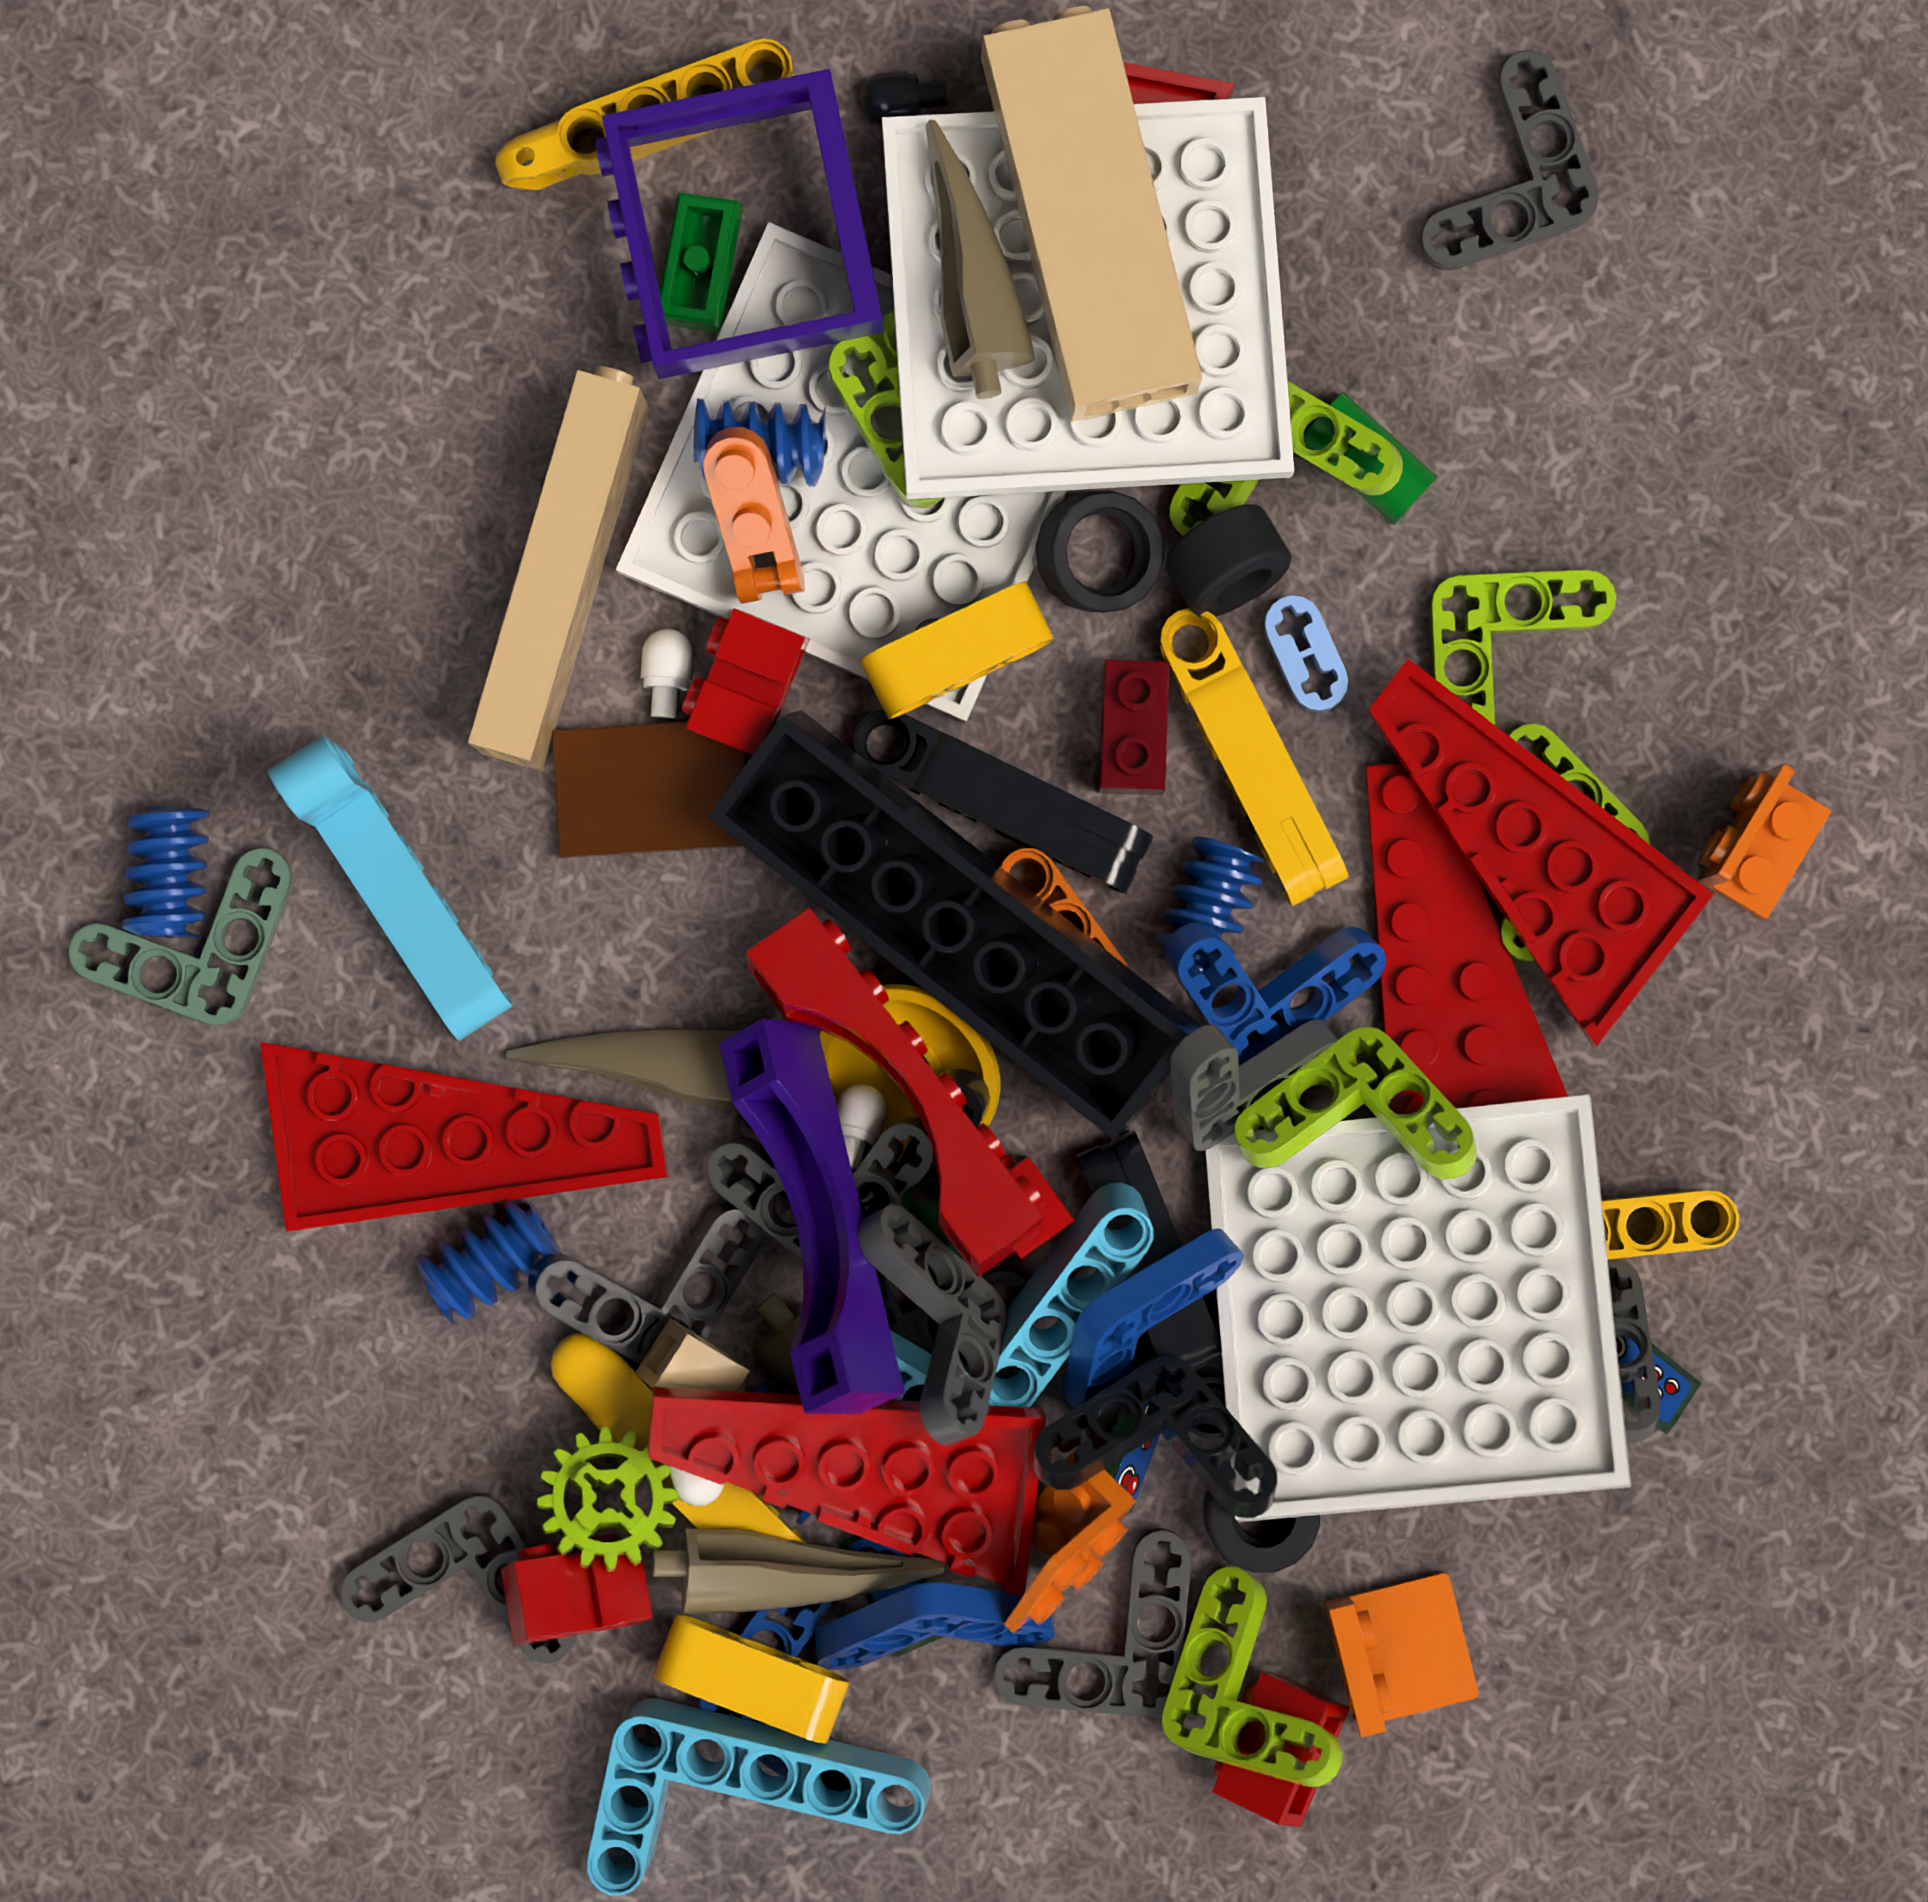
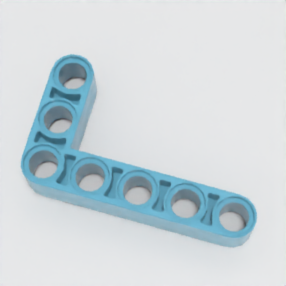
M322 734L267 771L268 775L293 813L300 820L316 827L443 1022L460 1042L513 1007V1004L506 992L502 993L491 977L494 975L472 940L468 941L456 924L459 922L437 887L433 888L423 874L422 870L424 867L402 834L398 835L388 821L387 817H389V814L368 782H363L352 766L354 761L341 745Z
M1110 1183L1100 1187L1092 1194L1074 1221L1069 1225L1006 1310L1007 1327L996 1373L1007 1366H1017L1022 1369L1011 1378H994L988 1405L1030 1408L1070 1355L1075 1325L1083 1310L1100 1295L1124 1282L1148 1251L1153 1241V1227L1143 1199L1134 1187L1124 1183ZM1118 1215H1131L1134 1217L1133 1221L1124 1228L1110 1229L1106 1227L1107 1223ZM1091 1265L1096 1267L1095 1272L1087 1278L1072 1279L1068 1277L1075 1268ZM1044 1316L1059 1318L1053 1326L1046 1329L1031 1327L1037 1319ZM890 1330L905 1392L915 1385H923L932 1354ZM966 1364L964 1369L970 1375L968 1365ZM902 1394L891 1400L920 1402L921 1396L911 1397Z
M646 1698L636 1702L628 1710L613 1737L587 1859V1873L593 1885L599 1891L608 1895L622 1896L632 1892L640 1884L655 1855L670 1781L890 1834L908 1832L920 1822L931 1794V1781L927 1771L919 1763L908 1758L833 1740H828L826 1744L818 1743L770 1725L662 1699ZM647 1724L654 1727L660 1734L662 1744L646 1746L640 1743L635 1738L633 1726ZM710 1739L717 1742L723 1749L725 1759L720 1761L704 1759L697 1752L695 1741ZM765 1754L780 1757L785 1762L788 1773L780 1777L766 1774L759 1766L758 1757ZM829 1769L838 1770L849 1778L852 1787L843 1792L833 1791L822 1782L820 1773ZM627 1785L641 1789L646 1794L649 1805L634 1807L627 1804L621 1796L620 1787ZM890 1785H901L913 1794L915 1802L906 1807L891 1804L885 1798L883 1789ZM621 1847L628 1850L633 1856L636 1866L622 1868L615 1865L610 1860L607 1849Z

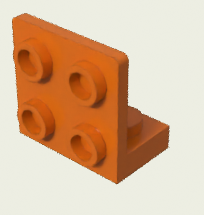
M1786 763L1780 764L1768 771L1761 769L1755 777L1749 775L1730 805V808L1738 812L1731 826L1727 825L1722 832L1717 829L1713 833L1697 860L1698 863L1706 867L1698 880L1700 883L1762 920L1768 919L1832 811L1788 784L1796 769Z
M1075 1451L1064 1460L1068 1465L1074 1464ZM1105 1470L1099 1472L1083 1484L1069 1490H1057L1046 1486L1037 1499L1031 1540L1036 1548L1043 1554L1048 1555L1050 1559L1004 1623L1013 1634L1030 1619L1038 1625L1047 1620L1065 1600L1066 1597L1061 1592L1067 1590L1071 1585L1077 1591L1083 1588L1104 1565V1562L1097 1555L1101 1558L1104 1557L1127 1533L1128 1529L1121 1522L1137 1500Z
M1445 1572L1323 1602L1353 1724L1361 1738L1385 1732L1384 1721L1478 1697L1479 1691L1451 1580Z

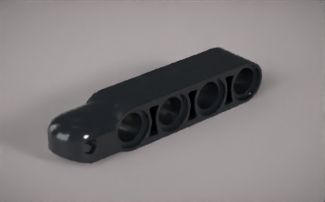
M883 709L874 710L864 716L856 726L853 737L855 752L891 781L918 795L923 793L939 801L938 805L975 823L977 821L995 828L996 833L1026 848H1036L1052 856L1053 861L1088 878H1091V876L1110 884L1109 888L1117 892L1127 893L1137 873L1136 868L1140 860L1144 859L1154 838L1147 831L906 714L888 719ZM889 725L895 727L903 736V752L892 762L877 761L868 751V736L878 726Z
M1135 1130L1121 1135L1115 1140L1111 1139V1142L1102 1146L1096 1145L1075 1154L1089 1186L1091 1196L1100 1187L1107 1184L1124 1183L1134 1187L1143 1199L1153 1227V1241L1148 1251L1127 1279L1182 1247ZM1118 1215L1113 1217L1106 1227L1110 1229L1124 1228L1133 1221L1134 1217L1131 1215ZM1203 1296L1146 1330L1157 1357L1174 1356L1183 1359L1192 1366L1208 1387L1218 1388L1225 1394L1221 1341ZM1175 1383L1169 1386L1172 1396L1174 1398L1177 1397L1179 1384ZM1199 1424L1190 1430L1198 1437L1215 1440L1225 1438L1223 1432L1211 1424Z

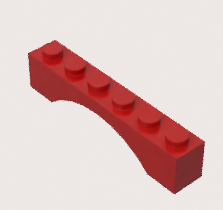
M808 908L746 951L748 971L785 1020L817 1028L851 1044L877 1063L905 1093L923 1123L935 1156L940 1188L939 1226L975 1275L979 1277L1041 1233L1044 1218L1039 1211L1045 1208V1204L1035 1187L1024 1175L1015 1180L1000 1161L1006 1153L991 1129L984 1123L976 1128L963 1112L961 1107L967 1104V1101L955 1081L945 1071L936 1076L922 1056L928 1052V1049L915 1028L907 1020L898 1025L884 1007L890 1000L874 974L868 969L859 974L845 954L851 951V947L838 926L831 919L821 923L814 912Z

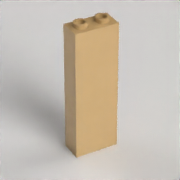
M1077 6L1059 12L1052 21L1029 25V22L1026 20H1013L996 26L991 31L992 34L983 36L981 61L1071 422L1196 395L1203 377L1110 9L1092 12V9L1088 6Z
M596 366L594 374L577 370L468 744L483 755L542 772L553 739L552 730L556 729L649 412V407L640 387L632 385L634 377L620 370L605 366Z

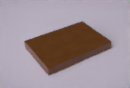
M688 722L552 730L559 857L562 859L744 847L710 820L708 816L745 767L746 752L686 729Z

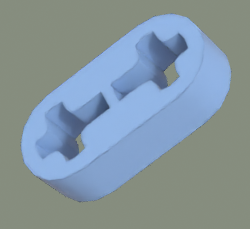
M1291 595L1282 597L1272 604L1265 616L1263 629L1267 643L1295 702L1307 711L1316 713L1329 711L1339 704L1347 691L1348 678L1346 669L1323 618L1314 603L1301 596ZM1290 608L1295 616L1306 614L1309 618L1310 624L1306 625L1302 630V635L1308 649L1299 652L1290 634L1278 635L1275 627L1283 621L1282 610ZM1312 656L1321 674L1333 673L1336 682L1328 688L1330 698L1321 700L1316 692L1304 693L1301 685L1309 678V672L1304 664V659Z

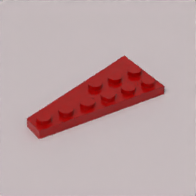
M1408 658L1369 707L1367 713L1592 1047H1597L1715 894Z
M1402 764L1366 766L1365 779L1377 944L1384 950L1386 956L1385 969L1379 978L1383 1032L1398 1045L1456 1109L1568 1097L1511 956L1502 943L1501 932L1477 874ZM1413 1090L1401 1091L1391 1099L1389 1109L1399 1115L1414 1113L1422 1106L1424 1096Z
M260 1042L286 1232L669 1177L660 1114Z
M653 1387L647 1446L648 1458L720 1485L725 1482L760 1494L762 1500L782 1508H785L786 1504L816 1515L819 1522L908 1555L916 1552L948 1564L949 1570L972 1578L975 1574L1003 1585L1004 1591L1012 1594H1025L1038 1488V1477L1033 1468L1034 1443L1038 1434L1045 1428L1046 1419L1042 1408L988 1405L984 1424L980 1432L953 1445L946 1446L934 1441L927 1433L921 1420L920 1402L889 1400L861 1414H804L800 1395Z

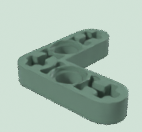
M259 848L250 850L240 857L232 872L200 959L113 926L95 923L84 926L73 936L68 951L70 963L79 975L88 980L207 1024L220 1026L231 1024L242 1017L249 1005L293 888L294 874L292 866L284 856L270 849ZM266 860H271L274 862L272 873L280 877V882L276 889L266 887L258 903L260 906L271 907L268 918L265 919L249 909L234 908L238 895L247 901H251L255 890V882L247 878L251 866L262 868ZM248 919L258 929V944L249 954L238 956L230 952L226 947L224 940L225 931L235 920ZM102 934L109 937L107 948L129 957L131 944L140 946V951L134 956L129 965L127 984L118 980L125 968L107 962H101L97 971L90 968L92 958L83 953L87 942L98 943ZM215 955L229 964L248 966L245 979L235 973H232L229 979L227 992L235 996L233 1006L231 1008L220 1007L216 1015L210 1013L211 1002L202 997L203 990L206 986L217 987L225 970L211 967ZM163 956L171 960L175 965L177 972L176 981L172 988L166 992L154 993L144 984L142 977L143 969L151 959Z

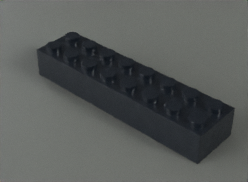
M802 710L781 716L708 816L710 820L1113 1140L1130 1126L1171 1073V1056L1176 1047L1189 1034L1202 1027Z

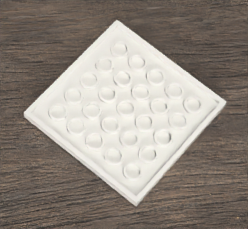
M1265 97L1134 104L1203 378L1196 395L1071 422L994 111L882 117L906 500L1292 478L1294 460ZM929 120H936L962 163L988 215L1016 288L1034 349L1035 360L1033 362L1012 369L998 371L1002 393L993 398L978 399L976 397L972 375L952 376L940 319L942 273L939 222L925 126Z
M768 222L717 340L854 312L842 253ZM872 267L883 317L894 311L892 275ZM840 342L703 370L617 565V573L718 617L721 616L729 619L733 608L809 637L810 641L804 654L867 681L869 679L860 660L868 654L1007 587L1023 581L1028 583L1037 562L1035 545L1041 524L1054 506L1064 500L1068 490L944 497L936 505L927 508L913 507L904 503L896 494L830 381L829 357L834 347ZM854 353L846 356V369L841 374L844 378L852 375L859 378L866 390V396L864 399L855 401L859 407H863L875 394L891 389L887 383H884L876 391L868 377V367L873 361L870 358L859 361ZM697 398L704 399L709 417L712 418L716 417L723 400L730 401L735 419H741L748 401H755L760 419L765 421L774 403H781L787 422L793 421L800 404H806L812 423H818L826 406L824 467L817 485L809 487L806 484L802 468L797 469L790 486L782 485L776 466H773L803 569L804 592L784 595L782 590L763 593L760 601L740 603L734 585L732 567L708 485L703 478L699 462H694V421ZM895 406L879 408L871 418L873 430L879 436L886 439L900 437L902 435L900 409ZM903 450L894 454H888L891 461L895 462L903 453ZM773 551L753 555L756 568L776 565ZM987 675L926 703L924 706L967 723Z
M1590 1095L1456 1109L1467 1120L1473 1130L1477 1146V1157L1474 1165L1467 1173L1454 1179L1444 1180L1433 1177L1426 1172L1377 1117L1340 1121L1289 1160L1272 1168L1256 1167L1246 1161L1239 1149L1235 1133L1217 1145L1206 1149L1212 1230L1222 1229L1244 1254V1259L1236 1272L1226 1282L1217 1287L1226 1408L1272 1461L1277 1470L1278 1479L1274 1501L1264 1514L1255 1518L1235 1516V1520L1245 1522L1631 1487ZM1434 1122L1427 1128L1432 1135L1436 1151L1444 1149L1451 1155L1458 1150L1456 1141L1449 1143L1436 1131ZM1262 1129L1254 1132L1256 1140L1262 1138L1268 1144L1277 1139L1275 1131L1268 1132ZM1235 1452V1453L1233 1454V1456L1231 1457V1459H1230V1461H1231V1467H1232L1233 1469H1234L1235 1456H1236V1453H1237V1452ZM1235 1470L1237 1476L1234 1489L1239 1491L1247 1487L1256 1494L1260 1480L1255 1478L1251 1481H1246Z

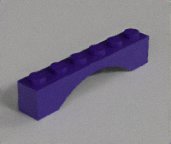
M761 1019L719 1042L732 1103L752 1127L772 1159L786 1190L798 1229L803 1260V1301L799 1325L790 1348V1354L804 1414H861L904 1394L905 1390L876 1269L866 1259L859 1246L857 1232L863 1215L819 1031L817 1028L795 1022Z

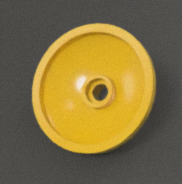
M905 984L882 985L890 1000L884 1007L898 1025L907 1020L915 1028L928 1049V1052L923 1056L927 1059L930 1068L936 1076L944 1071L965 1069L973 1071L984 1080L989 1089L990 1103L982 1123L989 1127L995 1116L1000 1097L999 1067L990 1042L923 988ZM820 1032L819 1036L836 1103L841 1093L848 1087L856 1084H867L880 1091L887 1104V1115L882 1134L900 1120L909 1117L919 1118L905 1093L877 1063L851 1044L826 1032ZM910 1137L904 1141L899 1140L903 1144L904 1149L896 1160L897 1163H900Z

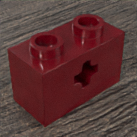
M1105 659L1102 688L1099 793L1163 795L1166 785L1170 662Z

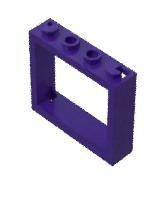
M830 69L602 116L606 137L595 139L597 157L602 177L614 175L619 197L618 199L607 201L615 239L627 237L632 260L620 263L623 283L628 301L640 299L644 318L643 324L633 325L635 341L638 347L640 362L652 361L658 379L884 333L882 313ZM812 110L854 312L672 349L630 147Z

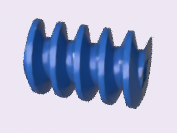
M697 398L693 457L695 463L699 462L704 479L703 461L709 440L717 432L726 428L743 427L754 431L764 440L782 485L790 486L798 468H802L806 484L809 487L817 485L824 467L826 406L818 423H812L806 404H800L793 421L787 422L781 403H774L765 421L760 419L755 401H748L741 419H735L730 401L723 400L716 417L712 418L709 417L704 399Z
M145 807L146 812L127 819V826L130 829L145 834V838L127 843L125 850L128 854L144 860V862L129 867L124 871V877L142 885V889L123 896V903L140 910L141 914L123 920L122 928L133 934L147 937L203 938L186 930L187 924L205 919V912L187 905V899L206 894V887L189 880L188 874L207 868L208 861L189 853L190 848L209 842V836L191 829V823L210 817V811L182 807Z
M1194 837L1191 847L1204 858V861H1184L1182 871L1195 882V885L1179 884L1174 886L1172 894L1186 907L1165 909L1163 918L1176 930L1186 924L1200 922L1208 924L1220 938L1223 933H1243L1245 927L1231 915L1232 909L1253 908L1254 903L1240 889L1242 885H1262L1264 879L1249 866L1251 862L1265 861L1251 853L1208 837ZM1156 932L1154 942L1165 951V946L1174 932ZM1228 945V947L1234 954L1235 950L1230 945ZM1201 949L1192 955L1194 964L1202 973L1212 967L1201 953ZM1156 956L1165 961L1164 956Z
M508 1200L505 1202L504 1206L508 1222L504 1225L488 1213L482 1216L486 1234L483 1238H479L467 1227L462 1228L460 1232L464 1249L460 1252L444 1240L439 1242L438 1246L442 1263L435 1265L422 1253L416 1257L419 1272L428 1291L452 1324L454 1320L451 1309L465 1319L474 1317L476 1315V1307L473 1295L486 1305L491 1306L498 1302L495 1282L509 1292H515L520 1288L517 1268L529 1276L532 1267L539 1260V1255L545 1257L549 1254L562 1253L559 1245L531 1201L528 1200L530 1209L525 1212L512 1201Z

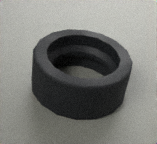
M1115 491L1075 493L1056 504L1042 522L1035 545L1037 569L1048 591L1065 605L1086 612L1105 613L1121 611L1141 601L1158 581L1164 561L1163 535L1152 512L1136 498ZM1103 513L1116 517L1124 524L1131 538L1132 557L1128 572L1119 583L1110 588L1096 590L1084 586L1074 577L1068 563L1067 546L1071 532L1079 521L1089 515Z

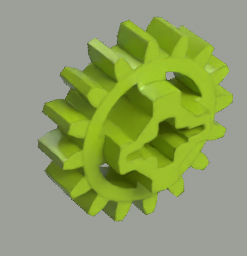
M602 1427L599 1443L593 1445L589 1443L582 1433L575 1435L577 1452L571 1456L560 1448L554 1452V1458L561 1467L559 1473L553 1471L542 1472L540 1481L553 1488V1494L537 1498V1508L553 1510L554 1517L546 1521L542 1529L545 1534L562 1532L564 1538L558 1547V1552L562 1556L570 1552L574 1547L582 1550L581 1567L588 1568L595 1555L604 1556L607 1572L615 1570L617 1556L626 1554L628 1560L636 1566L641 1563L640 1545L645 1543L655 1550H659L662 1546L661 1538L654 1531L656 1527L673 1528L676 1518L663 1510V1505L671 1504L679 1499V1494L676 1490L663 1488L662 1482L671 1476L669 1465H662L655 1468L652 1464L653 1459L648 1458L647 1447L642 1452L634 1448L635 1432L629 1430L621 1443L612 1442L609 1427ZM601 1457H615L625 1460L618 1469L597 1470L590 1463H587ZM644 1478L648 1481L652 1495V1507L648 1518L635 1505V1489ZM568 1481L581 1494L582 1509L571 1522L564 1507V1492ZM592 1485L595 1488L599 1486L605 1491H609L614 1486L619 1487L622 1490L619 1504L624 1509V1514L621 1511L617 1513L612 1508L605 1509L601 1514L595 1511L597 1495L592 1490ZM619 1528L626 1536H630L617 1542H599L590 1539L599 1529Z

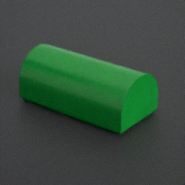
M678 192L660 287L667 324L704 332H719L721 330L744 208L740 201Z
M1342 392L1330 406L1387 439L1399 450L1403 459V471L1399 482L1390 491L1382 495L1370 496L1354 489L1387 520L1395 525L1438 476L1345 392ZM1319 417L1304 434V443L1308 449L1321 450L1332 441L1334 436L1332 420L1328 417ZM1349 444L1347 451L1343 454L1365 470L1363 477L1368 472L1378 475L1384 467V464L1377 458L1381 449L1374 456H1368ZM1338 460L1333 464V466H1337Z

